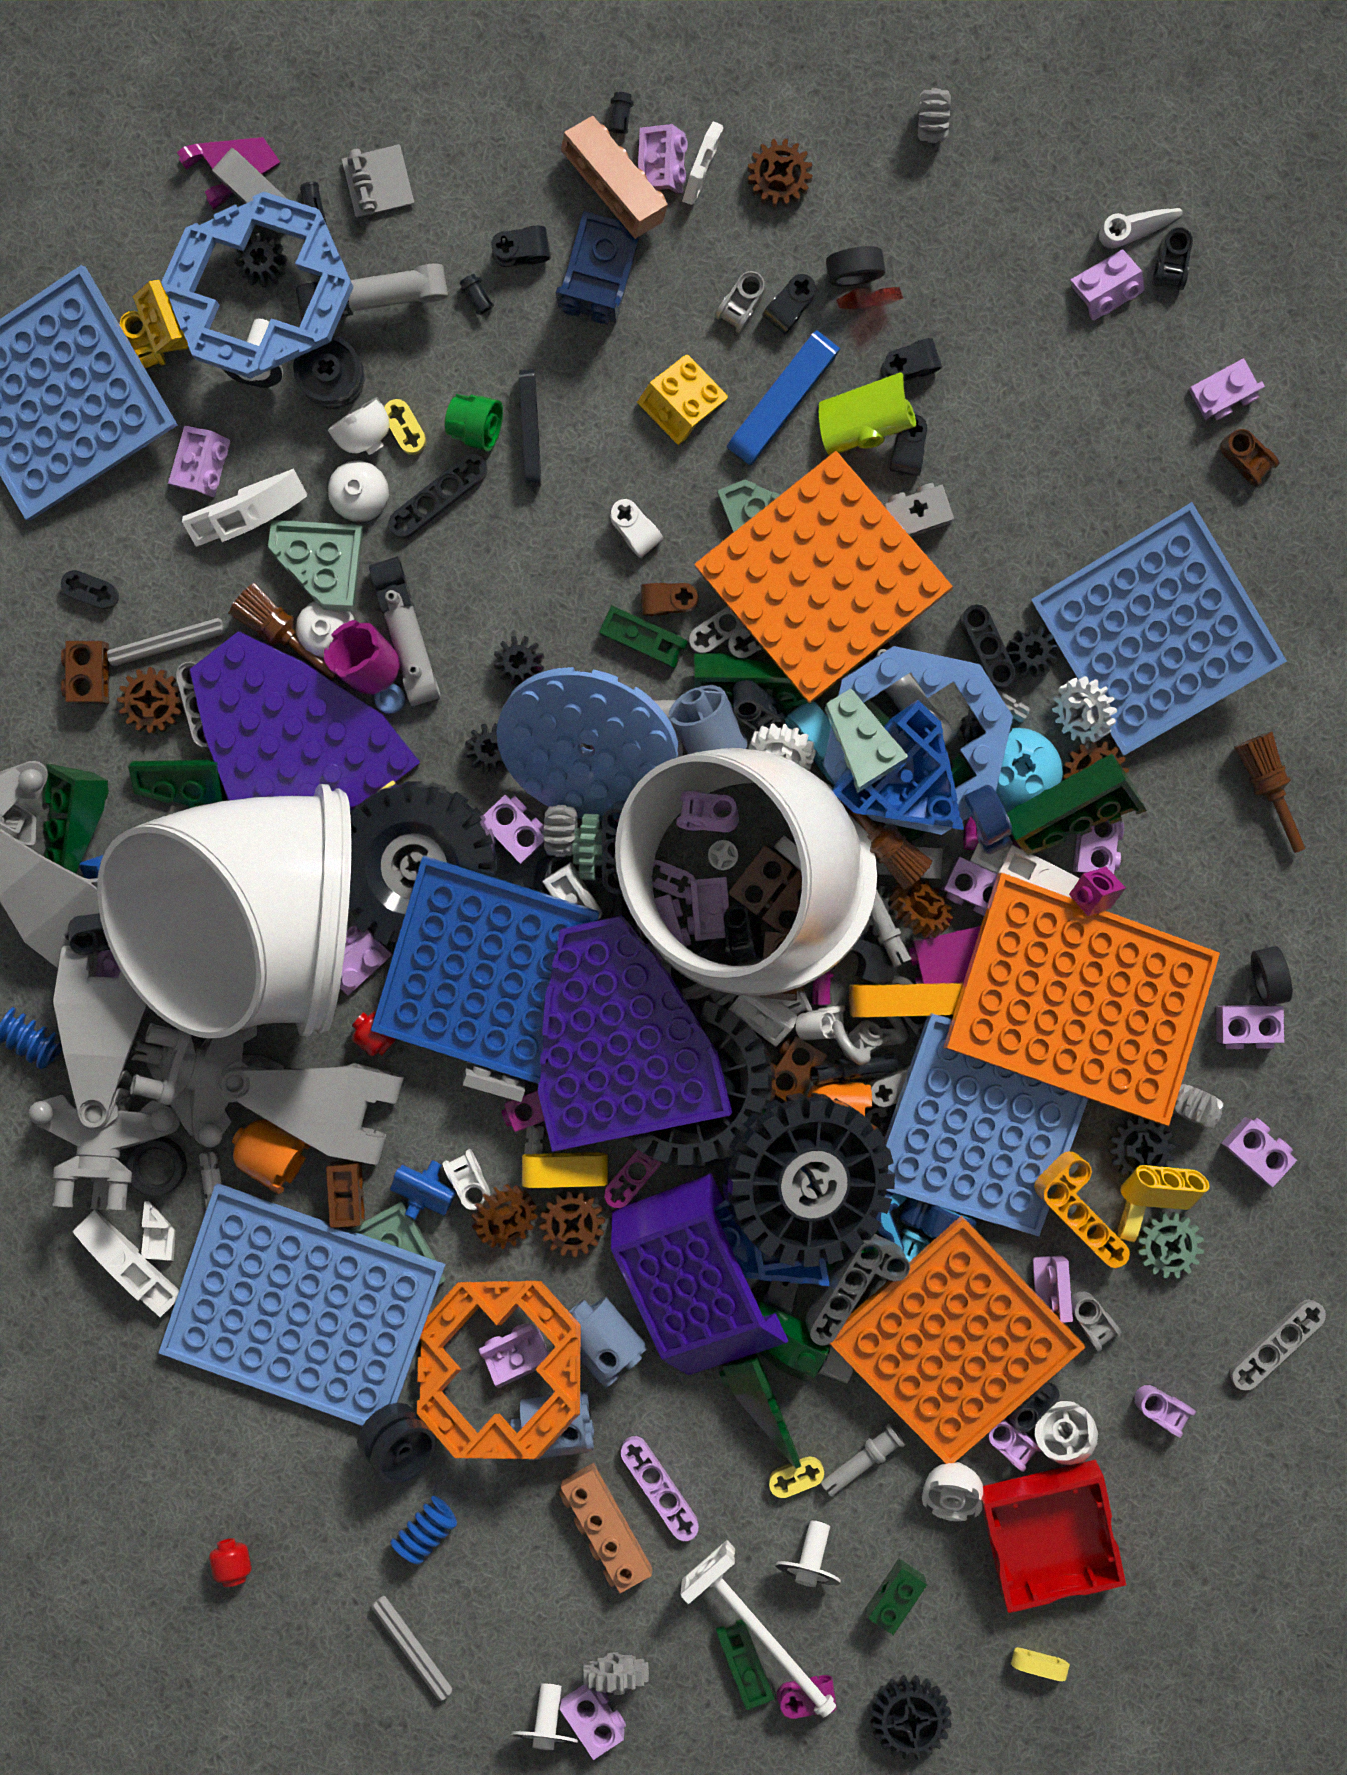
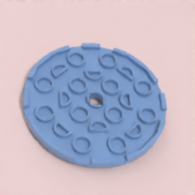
M574 667L557 668L538 673L526 679L512 691L499 716L497 743L507 770L516 782L532 797L548 807L557 805L574 807L578 815L577 818L582 819L583 814H598L599 821H602L603 815L613 803L617 801L626 802L631 791L648 772L658 765L678 757V740L666 714L646 693L637 687L631 689L618 682L617 676L594 669L592 673L575 671ZM581 743L592 745L595 751L584 747L580 748ZM612 813L614 820L620 818L621 814Z

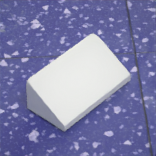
M572 863L567 864L542 881L551 896L600 911L599 918H601L602 910L584 881L580 879V875Z
M739 995L728 1009V1011L730 1010L742 1018L750 1027L774 1046H777L792 1030L798 1017L776 999L760 998V995Z

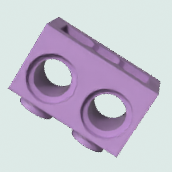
M504 795L484 814L486 818L484 824L487 829H492L497 840L520 864H523L544 844V825L536 817L531 821L523 813L527 808L516 796L510 799L507 795ZM503 808H510L514 814L513 821L508 825H502L498 821V813ZM524 830H531L535 836L534 843L529 847L521 846L518 841L519 834Z
M1105 821L1108 826V832L1104 837H1099L1095 833V825L1092 826V832L1082 836L1077 834L1073 872L1087 873L1105 866L1113 874L1115 870H1119L1121 853L1117 852L1118 840L1123 838L1124 822L1119 821L1110 825L1109 821ZM1096 850L1101 851L1105 857L1104 863L1100 867H1095L1091 862V855Z
M956 857L941 890L947 892L946 898L959 905H962L964 901L975 905L973 911L984 916L988 903L983 899V891L989 886H994L997 874L964 858ZM960 874H965L970 879V886L965 891L958 890L955 885V879Z
M1216 1006L1217 1042L1226 1044V1049H1244V1043H1256V1048H1274V1043H1284L1283 1006ZM1267 1018L1270 1021L1271 1028L1268 1033L1262 1035L1259 1031V1024L1263 1019ZM1237 1019L1241 1025L1240 1031L1236 1035H1231L1228 1026L1232 1020Z
M1244 1117L1221 1144L1265 1184L1274 1187L1297 1161L1290 1154L1293 1149L1282 1139L1278 1138L1275 1141L1267 1134L1271 1129L1260 1119L1256 1118L1253 1121ZM1249 1132H1254L1256 1138L1254 1144L1250 1147H1245L1243 1142L1244 1136ZM1272 1152H1276L1278 1156L1277 1163L1272 1167H1268L1266 1164L1267 1156Z
M582 1685L561 1699L560 1711L594 1760L624 1740V1727H626V1724L621 1714L617 1710L613 1712L607 1704L609 1698L606 1692L596 1691V1688L589 1689L587 1685ZM588 1700L594 1704V1707L585 1710L579 1706V1703ZM603 1725L609 1727L611 1731L606 1735H602L595 1729Z

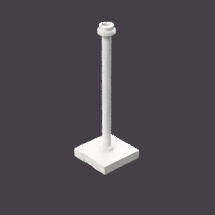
M726 1540L682 1579L680 1595L689 1604L706 1588L714 1587L815 1703L814 1712L817 1715L820 1714L823 1718L828 1716L836 1707V1704L833 1702L834 1698L830 1694L824 1696L722 1579L723 1573L735 1564V1548Z

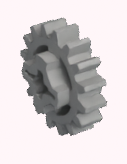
M618 1652L607 1653L606 1657L597 1658V1662L589 1661L588 1665L583 1666L584 1685H587L589 1689L596 1688V1691L610 1692L614 1693V1695L625 1694V1691L629 1689L634 1690L635 1686H644V1682L649 1681L648 1662H644V1659L636 1660V1656L621 1655Z

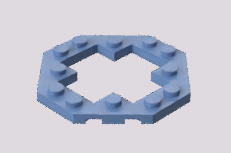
M267 192L253 196L252 201L237 207V205L218 212L214 214V219L201 225L195 223L186 227L162 279L164 290L170 299L172 309L195 360L250 379L329 343L354 288L320 210ZM255 224L305 240L295 264L300 270L321 276L300 327L271 318L259 346L210 330L220 305L214 299L194 293L216 242L244 251Z
M893 646L843 678L840 684L839 695L852 689L864 703L909 673L912 674L926 698L954 682L985 731L984 734L960 749L976 774L955 788L960 817L964 821L971 816L963 801L964 795L985 785L992 786L995 791L997 789L1013 715L980 664ZM831 726L823 766L836 784L847 765L844 760L845 755L841 744L837 741ZM866 814L874 821L940 835L951 829V827L928 825Z

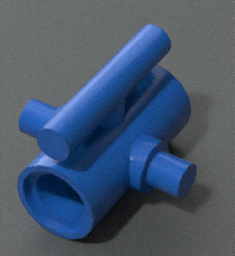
M431 1161L427 1170H423L422 1173L403 1164L397 1169L390 1190L409 1199L407 1202L409 1206L405 1212L406 1217L416 1220L420 1210L423 1211L425 1207L443 1216L446 1215L456 1190L438 1182L439 1177L437 1175L442 1167L438 1162Z

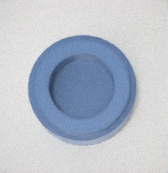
M392 684L385 691L375 694L374 701L377 708L382 712L394 714L403 708L405 694L399 686Z

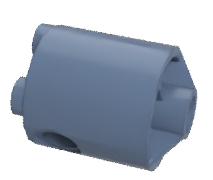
M708 685L691 689L672 704L669 710V719L688 754L724 748L746 749L747 738L738 725V720L734 715V710L726 693L720 687Z
M607 1297L601 1298L591 1306L584 1299L569 1311L581 1324L580 1361L599 1384L602 1383L605 1388L610 1386L619 1377L617 1373L624 1367L630 1370L642 1359L640 1355L647 1349L645 1342Z
M580 1391V1415L539 1459L594 1451L593 1421L589 1417L590 1402L588 1392ZM552 1395L520 1400V1418L511 1419V1427L516 1433L522 1429Z

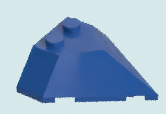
M917 700L891 718L884 726L908 755L907 762L857 793L854 786L855 780L851 770L846 767L832 791L856 814H869L889 819L941 825L964 830L957 804L958 799L948 752L946 751L941 721Z

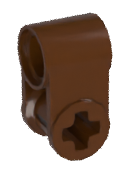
M1238 429L1230 433L1221 442V452L1224 457L1253 486L1258 487L1262 483L1261 479L1269 470L1277 468L1280 464L1275 454L1246 429ZM1233 438H1238L1242 441V452H1238L1233 448Z
M648 583L640 585L642 616L686 613L692 611L698 605L699 596L697 590L689 583ZM683 590H687L688 594L693 596V599H689L688 605L685 606L681 600H676L677 596L682 595Z

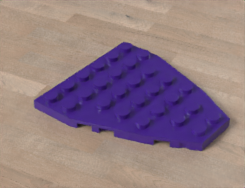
M240 631L190 668L204 735L214 762L218 763V773L229 801L254 797L314 796L319 784H328L331 791L340 789L347 794L351 812L370 795L377 793L391 781L396 782L420 763L419 759L382 713L362 702L356 696L347 692L303 661L255 640Z
M620 915L562 928L559 931L557 952L553 958V970L545 995L542 1035H544L543 1052L540 1056V1064H542L541 1078L538 1083V1096L552 1152L730 1116L732 1110L718 1052L666 968L625 918Z

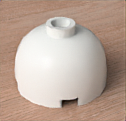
M378 397L360 406L361 408L351 414L349 413L328 429L334 441L345 451L357 454L366 450L368 455L384 446L381 440L388 434L390 424L387 412Z
M358 460L348 461L334 471L328 484V495L334 510L342 517L353 522H365L379 516L383 511L382 509L388 501L389 489L388 483L379 469L370 463Z
M316 601L311 602L302 609L297 618V638L306 650L324 659V649H329V645L334 639L331 636L333 631L342 624L354 620V617L350 611L323 610Z
M1060 1401L1052 1406L1037 1422L1035 1438L1038 1447L1049 1459L1062 1465H1075L1085 1461L1092 1455L1097 1445L1098 1431L1094 1419L1085 1408L1074 1402Z
M955 1462L939 1465L929 1473L925 1481L922 1493L923 1505L926 1507L928 1504L933 1508L932 1514L949 1521H966L967 1515L974 1513L975 1518L979 1516L983 1509V1484L975 1471L961 1463Z

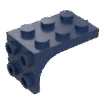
M583 211L562 287H557L555 293L558 307L562 308V312L576 317L580 313L592 316L591 320L600 324L608 325L609 321L617 323L640 236L635 239L619 220Z

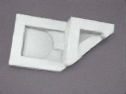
M144 1201L142 1219L144 1234L141 1255L148 1260L173 1261L175 1229L151 1202Z

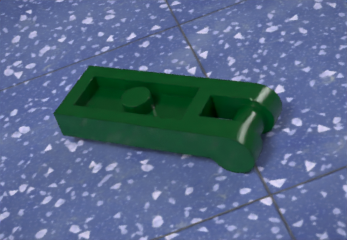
M611 605L599 631V634L676 669L679 662L677 657L681 649L684 650L688 643L686 639ZM662 640L670 643L666 653L658 650Z
M738 1619L734 1625L729 1627L723 1625L716 1628L718 1638L746 1710L775 1700L748 1626L742 1619ZM741 1636L743 1643L733 1647L730 1639Z

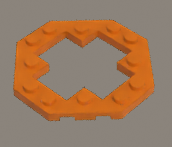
M542 1281L458 1282L428 1315L420 1337L421 1357H418L417 1382H420V1400H417V1414L454 1458L539 1459L580 1415L581 1324ZM479 1307L496 1325H502L520 1307L555 1346L536 1368V1371L555 1392L518 1433L501 1414H494L477 1433L442 1392L462 1370L443 1347Z

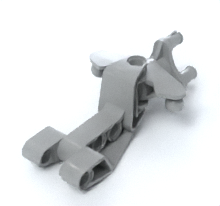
M28 761L0 771V902L23 941L58 968L63 945H70L68 934L69 922L76 916L99 913L97 897L98 878L87 879L78 876L30 848L36 842V817L15 802L18 799H38L47 781L48 771L42 763Z
M63 945L53 1004L77 1108L75 1109L64 1095H59L34 1103L29 1109V1118L38 1127L77 1146V1156L54 1167L53 1178H56L52 1206L73 1207L74 1182L78 1180V1177L91 1178V1182H94L90 1209L126 1210L128 1183H131L132 1172L118 1161L120 1150L170 1135L177 1131L181 1121L172 1108L157 1103L155 1100L149 1102L139 1112H128L134 1096L130 1094L133 1078L128 1071H123L140 1024L150 1007L139 997L122 972H120L119 978L96 977L97 952L80 955L75 953L70 945Z
M150 1023L146 1032L145 1042L162 1046L158 1047L135 1041L132 1046L136 1051L131 1050L130 1059L155 1064L161 1071V1081L135 1075L131 1083L130 1094L156 1099L157 1103L169 1105L183 1089H188L193 1136L199 1144L205 1147H215L220 1143L222 1134L231 1123L225 1108L229 1102L237 1101L328 1156L377 1165L382 1154L386 1134L380 1131L374 1133L373 1129L361 1127L368 1102L375 1103L378 1100L395 1106L404 1079L401 1075L393 1073L392 1076L391 1072L356 1063L343 1067L284 1069L283 1065L265 1056L242 1055L243 1043L257 1036V1026L239 1030L226 1037L206 1038L200 1048L194 1047L191 1034L179 1029L176 1030Z

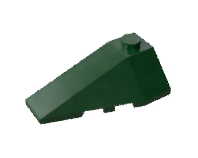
M694 654L693 689L708 685L720 687L726 693L732 708V688L736 683L744 680L756 683L770 696L779 700L785 709L808 703L776 665L737 658L727 654Z
M46 764L48 778L43 787L42 800L43 803H49L50 820L43 821V832H47L50 847L45 849L44 857L76 873L104 811L105 800L109 794L108 780L93 772Z
M756 1300L763 1317L776 1313L788 1339V1342L759 1353L779 1370L804 1382L815 1378L827 1357L829 1344H816L811 1339L805 1322Z
M758 1353L722 1364L724 1370L719 1371L725 1389L731 1387L737 1400L795 1468L802 1467Z

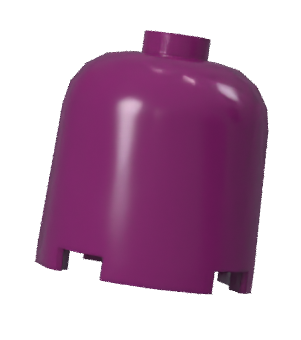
M352 620L342 624L333 631L331 636L334 639L330 643L329 649H324V659L328 668L335 675L363 694H377L385 691L393 684L400 667L399 656L391 644L372 624L359 623L357 620Z

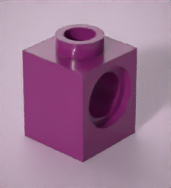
M1105 866L1084 873L1069 895L1087 916H1091L1111 909L1126 887Z
M538 1089L524 1094L521 1102L512 1099L504 1103L506 1109L501 1110L507 1127L512 1126L514 1132L545 1121ZM526 1103L531 1106L533 1114L530 1118L522 1119L517 1115L516 1108L519 1104Z

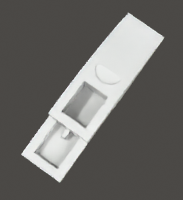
M291 469L239 489L237 496L183 516L182 523L196 547L218 538L224 542L282 514L306 498L307 493L295 470Z
M978 842L970 859V862L996 874L1002 872L1070 897L1069 893L1079 880L1078 877L1032 854L1027 856L1024 850L1013 845L988 855L984 853Z
M94 1209L73 1230L75 1236L95 1259L134 1298L142 1300L159 1317L176 1302L179 1289L138 1253L139 1249L98 1211Z

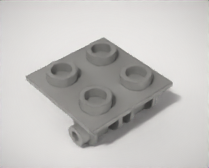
M400 144L362 154L360 149H353L348 152L349 157L342 158L356 218L415 204Z

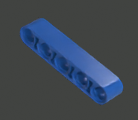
M816 330L733 435L726 447L751 466L758 458L756 456H759L793 413L794 409H796L813 387L812 385L817 382L841 348Z

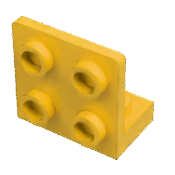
M160 280L149 281L132 297L154 353L188 349V342L180 328L170 299L165 290H163Z
M685 355L652 380L637 403L677 445H680L687 439L697 423L724 403L728 396L689 355Z

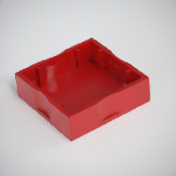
M1096 1459L983 1486L982 1510L1001 1596L1008 1613L1050 1604L1053 1601L1068 1596L1088 1595L1126 1586L1119 1547L1112 1532V1513L1105 1479Z

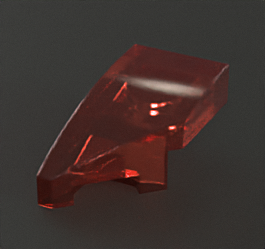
M900 287L881 288L871 293L870 288L852 290L838 298L837 302L839 308L842 309L872 308L892 304L903 299Z

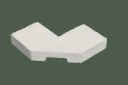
M712 122L690 173L682 202L692 205L698 198L708 166L717 151L723 132V125Z

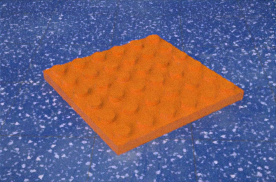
M837 451L832 453L694 564L698 572L809 704L953 590L952 584Z
M962 1215L909 1262L910 1271L905 1279L895 1282L888 1280L851 1313L837 1337L830 1343L946 1464L955 1463L1086 1348L1082 1341Z

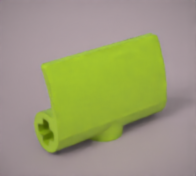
M897 373L819 402L820 431L823 445L829 456L835 451L840 454L857 446L860 448L877 447L884 443V436H891L916 426L913 408L909 401L905 399L902 373Z

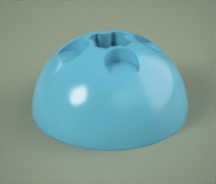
M1012 728L1008 736L996 793L1006 813L1017 805L1023 804L1041 794L1044 790L1050 789L1062 782L1063 768L1058 751L1046 737L1030 729Z

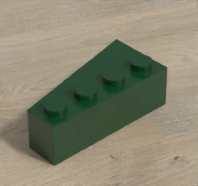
M1110 754L1082 771L1071 775L1050 789L1044 790L1041 794L1025 803L1017 805L1014 809L1008 811L1007 815L1012 825V833L1015 840L1028 856L1065 842L1066 836L1070 834H1081L1082 836L1092 832V826L1105 821H1109L1111 825L1122 821L1121 815L1135 811L1136 815L1147 810L1134 784L1115 756Z

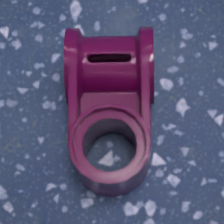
M820 1675L818 1678L817 1676L810 1677L809 1679L824 1696L830 1694L834 1698L833 1702L836 1704L833 1677L829 1675ZM796 1681L783 1683L778 1688L777 1700L782 1713L786 1717L796 1719L817 1715L814 1712L815 1703ZM795 1696L794 1703L789 1704L790 1697Z

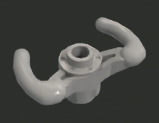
M900 1016L886 1017L894 1029H880L873 1022L868 1020L861 1021L846 1035L842 1022L834 1021L832 1029L845 1056L856 1064L864 1065L870 1061V1055L882 1046L904 1044L907 1041L909 1033Z

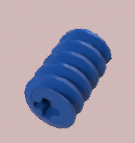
M12 1007L0 1022V1044L6 1041L7 1049L13 1050L16 1048L18 1056L21 1057L26 1054V1061L30 1063L36 1061L37 1068H46L62 1051L61 1041L58 1044L54 1043L57 1036L54 1032L47 1038L44 1037L47 1029L45 1026L35 1031L34 1028L37 1021L34 1019L27 1025L24 1024L26 1014L22 1013L19 1017L15 1018L16 1008Z
M437 1496L431 1497L435 1504L434 1507L427 1503L423 1505L426 1516L419 1512L415 1514L418 1524L412 1521L406 1523L410 1533L402 1529L398 1532L402 1539L401 1542L395 1538L390 1540L394 1550L411 1563L421 1564L424 1561V1557L432 1553L433 1547H437L441 1543V1538L448 1536L449 1529H454L457 1526L454 1513Z

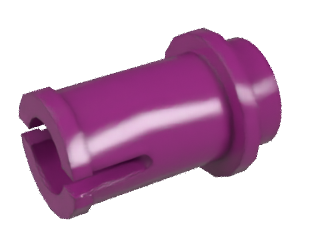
M831 969L812 981V1004H831L830 979L834 977Z

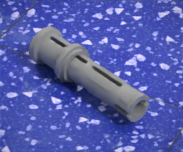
M888 1423L886 1430L873 1440L869 1438L864 1444L865 1448L827 1478L823 1479L821 1484L825 1490H829L828 1494L833 1497L873 1464L885 1462L887 1455L899 1446L903 1448L906 1443L894 1426Z

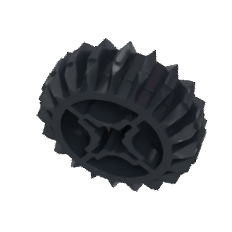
M916 1674L912 1678V1683H908L906 1675H903L901 1677L902 1684L897 1685L896 1680L891 1679L892 1689L889 1690L887 1687L881 1686L880 1690L883 1697L874 1696L873 1700L877 1706L870 1708V1714L874 1717L870 1720L872 1728H875L873 1732L875 1739H882L880 1742L883 1749L891 1747V1755L895 1757L901 1751L903 1759L907 1760L909 1753H913L915 1759L919 1760V1752L925 1751V1754L930 1756L932 1754L931 1746L937 1749L941 1747L938 1738H948V1733L945 1729L951 1728V1720L947 1717L951 1716L952 1713L950 1707L946 1706L948 1703L947 1697L940 1695L941 1690L939 1686L936 1685L931 1688L929 1679H925L920 1685L919 1676ZM912 1697L921 1698L927 1701L932 1707L927 1708L926 1705H916L913 1702ZM903 1699L901 1707L897 1710L891 1711V1714H888L891 1707L896 1702ZM909 1706L911 1707L912 1714H914V1720L912 1721V1729L910 1726V1722L907 1721L909 1715ZM930 1721H933L931 1727L919 1736L921 1728L930 1725ZM895 1727V1730L906 1731L909 1734V1738L895 1734L890 1728Z

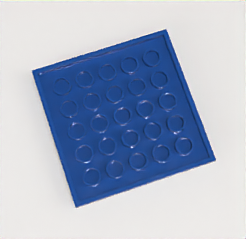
M423 856L371 1031L538 1084L541 1078L542 1064H540V1056L543 1052L544 1035H542L545 995L553 970V958L557 952L559 931L562 928L597 921L600 911Z

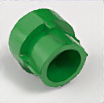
M456 394L450 401L446 411L445 432L447 435H451V438L463 441L469 447L490 451L496 444L501 431L503 405L499 400L484 396Z

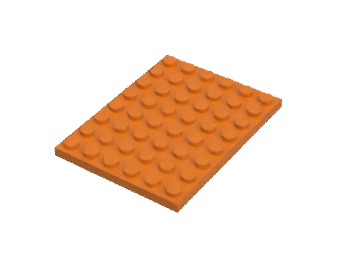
M998 873L943 1048L1149 1121L1169 1126L1220 953L1108 911L1087 916L1070 897L1008 874Z

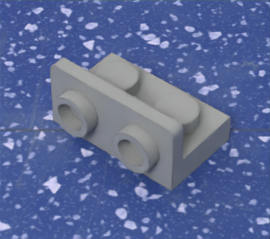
M468 1061L463 1071V1086L519 1102L522 1101L525 1092V1079Z

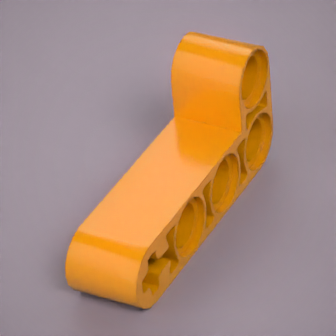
M963 983L849 985L850 1016H930L931 1013L936 1015H954Z
M1064 1152L1037 1178L1034 1185L1036 1194L1102 1261L1112 1268L1122 1267L1129 1260L1130 1256L1127 1245L1076 1194L1091 1178V1166L1075 1152ZM1078 1163V1169L1074 1173L1069 1174L1070 1167ZM1053 1185H1057L1056 1191L1052 1195L1047 1196L1048 1189ZM1077 1205L1076 1211L1072 1215L1067 1216L1069 1208ZM1096 1225L1095 1232L1087 1236L1089 1228ZM1107 1242L1114 1249L1112 1253L1103 1246Z

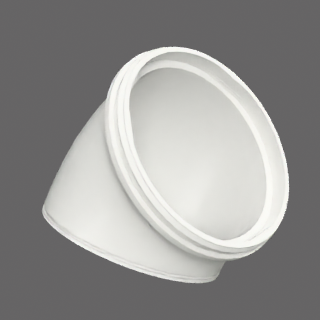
M742 748L708 750L677 757L658 765L637 783L624 804L618 822L615 841L617 874L630 913L653 948L668 964L687 978L705 987L736 995L756 996L781 993L805 985L828 972L850 952L861 937L873 909L877 884L875 854L870 852L871 840L867 838L868 833L847 813L842 803L831 790L832 787L820 780L810 771L784 757L764 751ZM756 783L779 808L794 836L802 873L800 906L794 924L786 939L769 957L758 964L748 966L718 964L700 957L687 949L673 936L663 922L654 900L652 887L653 863L663 835L682 811L683 802L680 800L682 792L697 791L708 794L731 785Z
M319 784L314 796L254 797L222 801L193 807L154 819L126 830L111 842L102 858L97 880L98 908L101 923L111 952L125 978L139 997L158 1016L181 1031L203 1038L226 1037L245 1028L271 1023H297L300 1036H310L313 1030L321 1034L330 1029L339 995L348 922L351 873V818L348 796L340 789L331 791L328 784Z

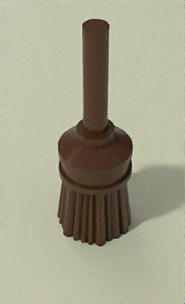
M255 582L247 587L231 605L228 614L256 631L257 636L264 639L267 645L274 646L279 643L284 647L288 645L331 681L337 676L328 668L322 657L312 654L303 647L296 636V631L292 629L294 617L284 612L282 607L278 608Z
M1273 732L1261 734L1234 746L1251 776L1248 780L1254 787V794L1266 796L1268 802H1273L1294 853L1306 849L1284 799L1286 795L1284 788L1291 779L1287 776L1285 765L1281 764Z
M839 799L847 813L868 833L867 838L871 840L870 852L875 854L876 861L879 864L884 863L903 890L917 882L930 868L933 860L906 840L907 837L901 834L895 825L883 827L880 823L876 825L867 815L854 813Z

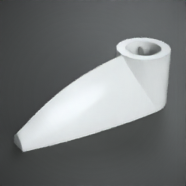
M1180 208L1161 209L1128 216L1119 213L1113 214L1102 225L1099 231V240L1105 247L1111 249L1126 245L1174 222L1182 216V210ZM1112 226H1114L1115 230H1120L1118 236H1115V233H1110L1109 230Z

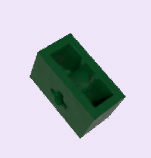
M898 1558L865 1607L868 1619L894 1636L927 1586L924 1574Z

